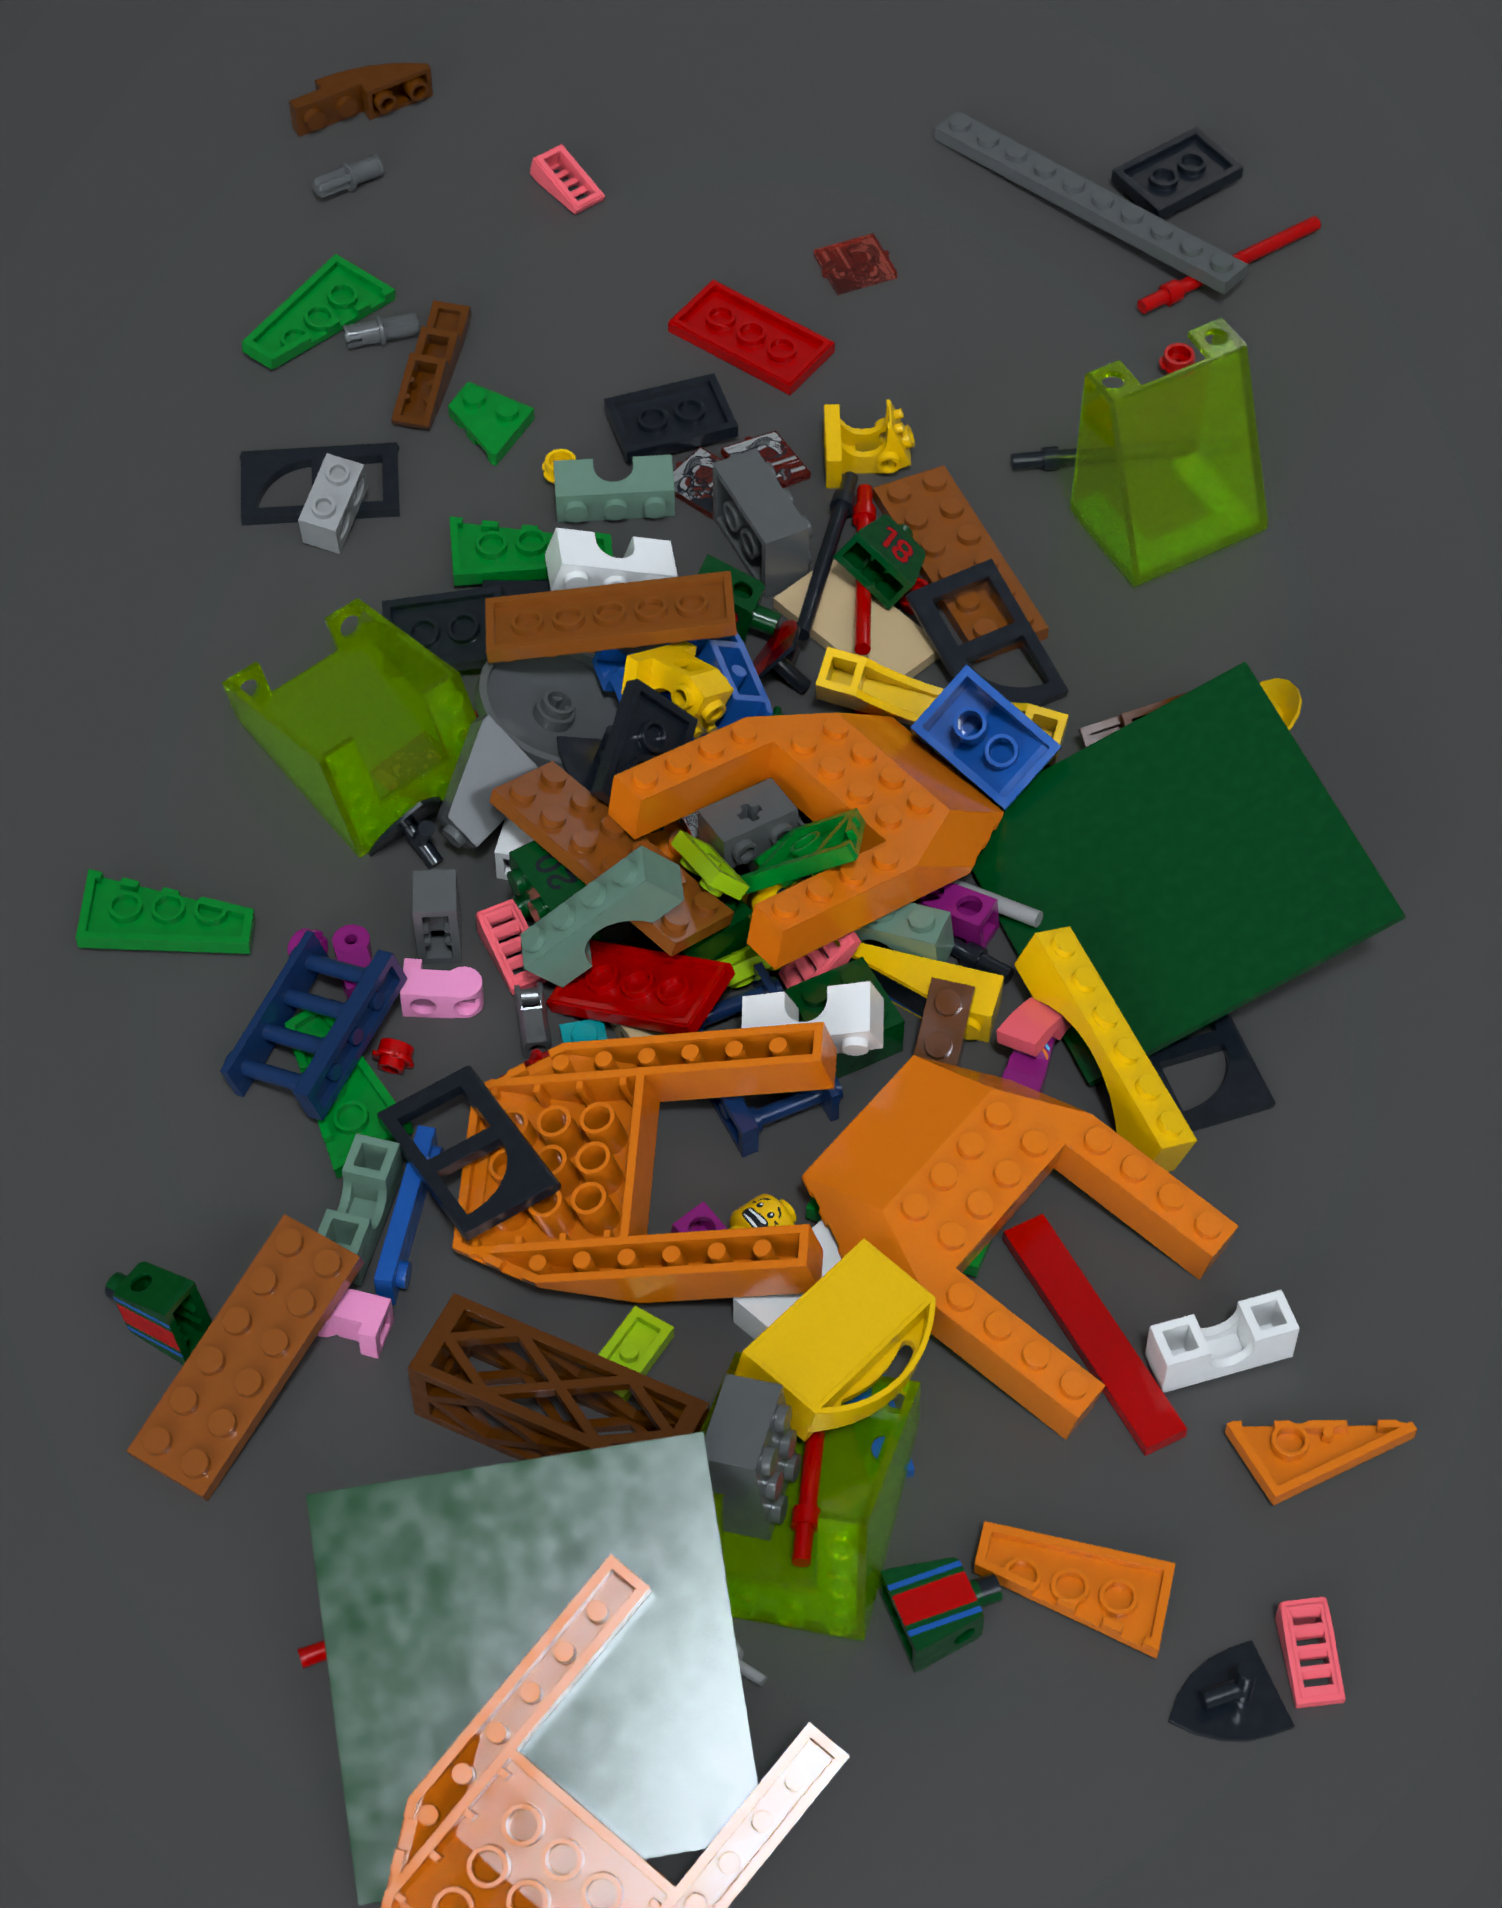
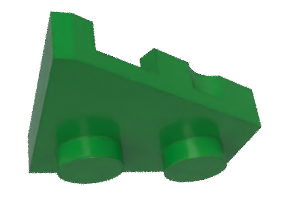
M469 381L448 405L449 417L458 427L466 431L467 437L474 445L479 444L485 450L487 460L494 466L499 464L535 419L533 407Z

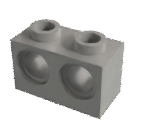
M326 454L298 519L303 543L338 554L341 553L368 489L364 464Z

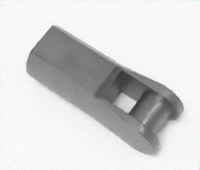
M537 982V987L520 989V985H514L522 1052L529 1059L531 1057L530 1053L534 1049H539L541 1052L552 1049L542 982ZM539 1004V1006L523 1008L526 1005Z

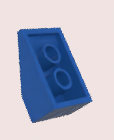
M967 664L910 727L914 736L1005 811L1062 748L1060 744Z

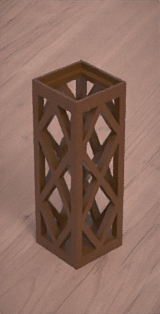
M453 1293L408 1366L415 1415L519 1461L703 1432L705 1438L710 1424L708 1402L456 1293ZM519 1342L533 1363H528L503 1343ZM471 1356L501 1370L477 1372L469 1358ZM629 1390L644 1411L637 1410L613 1391ZM548 1396L557 1397L571 1417V1421H564L548 1399ZM533 1398L544 1415L510 1400ZM577 1403L608 1417L587 1419ZM479 1407L505 1426L492 1427ZM627 1430H631L633 1432L622 1434L598 1435V1433Z

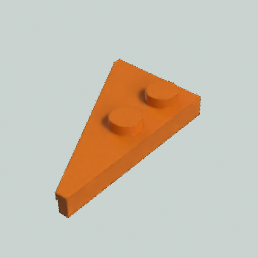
M1274 1420L1273 1426H1242V1421H1231L1227 1423L1225 1429L1226 1436L1273 1506L1415 1438L1417 1432L1413 1422L1405 1423L1398 1420H1377L1376 1425L1348 1426L1347 1420H1308L1304 1423H1294L1290 1420Z

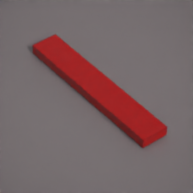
M1040 1214L1003 1231L1002 1240L1089 1372L1106 1385L1103 1393L1144 1455L1147 1456L1186 1437L1187 1427L1044 1214Z

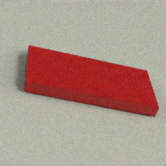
M714 279L668 321V332L790 396L835 352V342Z
M589 939L592 967L563 988L557 985L546 1003L551 1012L668 1034L697 1032L734 977L735 972L731 963L679 954L671 957L666 952Z

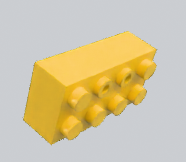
M863 1238L742 1351L734 1375L783 1385L786 1405L792 1407L791 1429L796 1430L797 1436L804 1442L814 1432L853 1424L869 1417L886 1406L901 1392L915 1373L933 1327L936 1297ZM904 1345L912 1348L913 1354L900 1376L891 1384L868 1398L843 1405L877 1383L887 1372L895 1360L898 1351Z

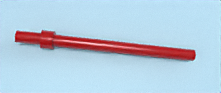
M1312 216L1231 256L1249 264L1319 230L1321 222L1318 217ZM1190 276L1179 281L1172 279L1160 285L1158 291L1137 301L1138 309L1141 313L1145 314L1164 304L1167 306L1173 305L1183 300L1185 294L1205 284Z
M861 484L857 488V504L853 507V524L856 527V533L876 520L873 489L868 484ZM856 579L854 650L859 655H867L871 651V593Z
M826 1430L814 1432L805 1441L798 1504L793 1507L791 1529L795 1531L791 1562L797 1567H808L811 1565L814 1534L820 1530L822 1511L817 1505Z

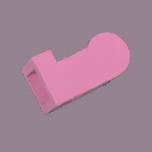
M404 958L403 971L408 978L400 991L402 1015L404 1017L470 1018L477 1015L483 1009L482 977L475 969L466 966L457 967L451 971L423 969L422 959Z
M348 1288L317 1336L330 1337L339 1335L343 1338L358 1341L362 1355L379 1359L394 1322L392 1301L390 1298Z

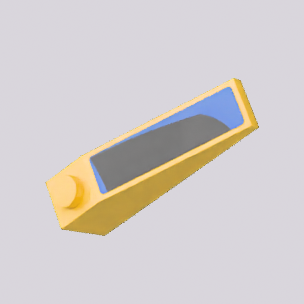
M835 940L834 942H835L836 945L839 947V946H840L839 941H838V940ZM860 943L848 963L863 957L893 1004L921 1019L932 977L975 986L976 992L967 1026L966 1040H980L989 1043L1002 1001L1004 976Z

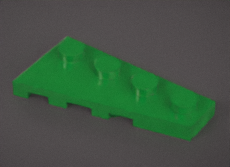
M335 254L242 341V352L273 370L342 331V325L354 324L395 300L396 289Z
M449 516L454 586L482 584L483 580L549 579L545 553L554 533L543 532L538 529V526L522 524L521 529L499 527L498 521L482 520L481 525L464 523L463 517ZM595 532L598 547L604 553L613 557L611 534Z
M88 869L76 941L78 948L250 954L256 918L252 908L203 896L195 900L181 896L178 890L163 887L162 891L140 886V882L137 880L122 877L121 881L105 878L103 872Z
M304 1010L284 1024L286 1028L323 1038L328 1034L336 1019ZM293 1048L300 1071L303 1073L315 1054ZM363 1056L359 1059L324 1120L317 1119L337 1179L342 1177V1168L356 1133L392 1141L379 1123L377 1113L394 1105L396 1102ZM411 1122L402 1125L409 1135L414 1132Z

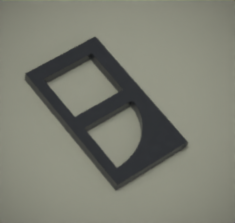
M397 442L241 451L242 526L297 523L304 505L259 508L260 502L265 492L275 481L298 469L312 467L313 486L327 453L361 464L382 463L383 501L362 502L355 519L399 517V446Z
M992 558L911 591L905 596L952 680L966 664L973 669L969 662L1022 641L1046 682L1045 684L1032 687H1009L994 683L983 676L981 677L1013 703H1029L1042 707L1067 696L1068 688ZM987 582L1011 624L958 646L934 603Z
M1230 1013L1209 1023L1212 1029L1211 1032L1174 1042L1148 1056L1192 1132L1265 1111L1276 1105ZM1223 1051L1227 1063V1074L1222 1085L1208 1100L1192 1109L1183 1111L1162 1068Z
M466 1066L377 1113L381 1126L393 1142L400 1143L401 1153L466 1242L557 1193L561 1189L562 1185L471 1066ZM463 1094L488 1128L427 1160L402 1125ZM502 1146L507 1155V1167L501 1184L484 1204L467 1215L442 1181V1178Z

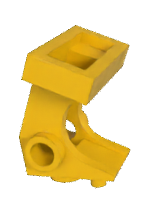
M886 400L885 417L877 420L872 428L858 429L847 425L840 419V404H824L823 439L826 488H839L842 474L846 472H853L855 474H889L911 465L910 448L915 447V439L911 427L904 425L901 421V418H904L902 408L895 410L891 400Z
M682 641L627 655L621 694H623L627 681L639 679L658 693L669 691L674 704L698 719L693 734L695 739L703 734H709L717 730L715 722L725 713V705L734 689L718 668L695 657L697 646L687 641Z

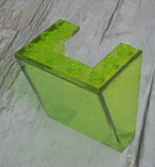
M1222 317L1188 331L1187 337L1206 359L1149 383L1141 385L1120 360L1085 374L1070 510L1134 587L1268 529V515L1247 344ZM1213 334L1212 344H1209L1205 337ZM1107 377H1117L1125 384L1120 388H1109L1102 383V380Z
M357 597L324 618L337 649L331 655L274 691H271L262 668L256 661L223 681L222 685L239 721L352 851L361 858L370 851L376 840L394 822L418 802L437 796L442 800L444 799L471 723L477 717L460 673ZM349 616H357L358 625L355 631L349 635H342L341 625L343 621ZM251 679L255 680L257 684L256 691L252 696L240 688L245 681Z
M742 1352L735 1353L726 1374H735ZM882 1376L872 1386V1395L886 1388L897 1378ZM909 1380L907 1385L901 1390L900 1393L905 1396L901 1409L893 1408L887 1404L869 1417L853 1424L826 1430L817 1505L822 1512H820L818 1517V1532L814 1534L810 1566L797 1567L791 1562L795 1531L791 1529L792 1510L799 1500L805 1442L797 1436L795 1446L796 1453L801 1454L799 1476L795 1483L789 1482L785 1493V1496H788L786 1517L782 1525H775L771 1541L724 1531V1494L713 1493L732 1617L865 1641L880 1584V1571L884 1567L919 1427L921 1382ZM723 1382L718 1390V1393L714 1399L710 1411L701 1428L700 1432L704 1433V1438L708 1430ZM885 1436L876 1459L871 1451L872 1444L877 1438Z

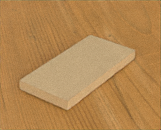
M835 559L832 562L810 637L825 649L828 646L859 655L854 650L856 578ZM813 570L773 598V608L782 613L788 620L798 621ZM871 594V651L867 655L860 656L867 657L882 666L911 678L940 658L923 628L896 607L892 606L888 610Z

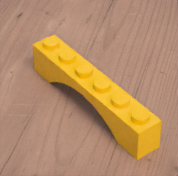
M828 646L815 684L816 698L872 715L892 716L898 722L910 726L915 723L944 690L943 688L900 674L867 657ZM1011 702L1058 744L1062 745L1067 728L1068 714L1029 703ZM1060 750L1047 765L1052 766L1056 764Z
M1071 927L1035 933L1014 964L1032 997L1063 1015L1078 1031L1091 1050L1110 1095L1116 1133L1166 1171H1174L1197 1142L1195 1135Z

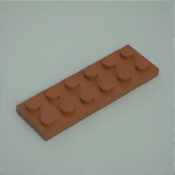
M944 465L873 488V500L882 515L890 516L897 524L907 525L913 532V539L925 550L926 556L919 572L922 579L931 584L992 558L1038 639L1041 641L1048 638V625ZM987 582L937 602L963 644L1011 624ZM1019 641L976 659L974 662L976 663L1015 650L1024 645L1022 641Z
M731 571L485 598L486 653L488 663L513 662L540 657L550 658L558 655L584 652L594 653L602 650L637 648L664 643L675 644L682 641L708 638L719 639L737 635Z
M554 761L492 790L489 802L586 885L641 845L672 861L644 836L637 839L632 838L608 815V806L590 794V791ZM681 867L684 901L654 923L630 921L671 957L729 926L734 915V911L715 895L704 889L698 881Z
M284 1214L126 1452L131 1457L208 1502L365 1263L362 1258Z

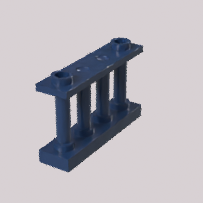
M306 930L298 945L291 951L287 963L234 1049L227 1055L224 1065L220 1070L237 1096L244 1097L254 1079L293 1090V1094L308 1117L323 1121L408 979L394 954L378 949L368 966H357L329 958L315 933ZM319 973L357 984L349 999L344 1003L307 993ZM298 1008L336 1019L328 1034L323 1038L286 1028L284 1024L293 1017ZM276 1043L315 1054L302 1074L265 1064Z
M762 962L754 965L753 989L716 1003L697 1032L705 1031V1026L742 1012V996L784 992L780 981L776 976H769ZM835 1076L834 1089L801 1091L758 1109H755L753 1106L748 1108L742 1098L743 1096L709 1098L743 1158L759 1151V1132L763 1131L764 1125L819 1103L831 1122L839 1119V1103L843 1099V1091L839 1080Z

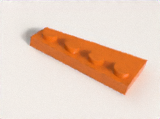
M984 1521L974 1563V1573L980 1576L994 1573L1001 1586L1155 1659L1158 1657L1176 1563Z

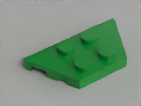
M855 808L789 831L776 844L753 860L758 868L756 871L740 875L750 886L745 894L780 884L781 887H787L803 876L811 874L813 877L829 868L855 861L859 856L866 823L858 809Z

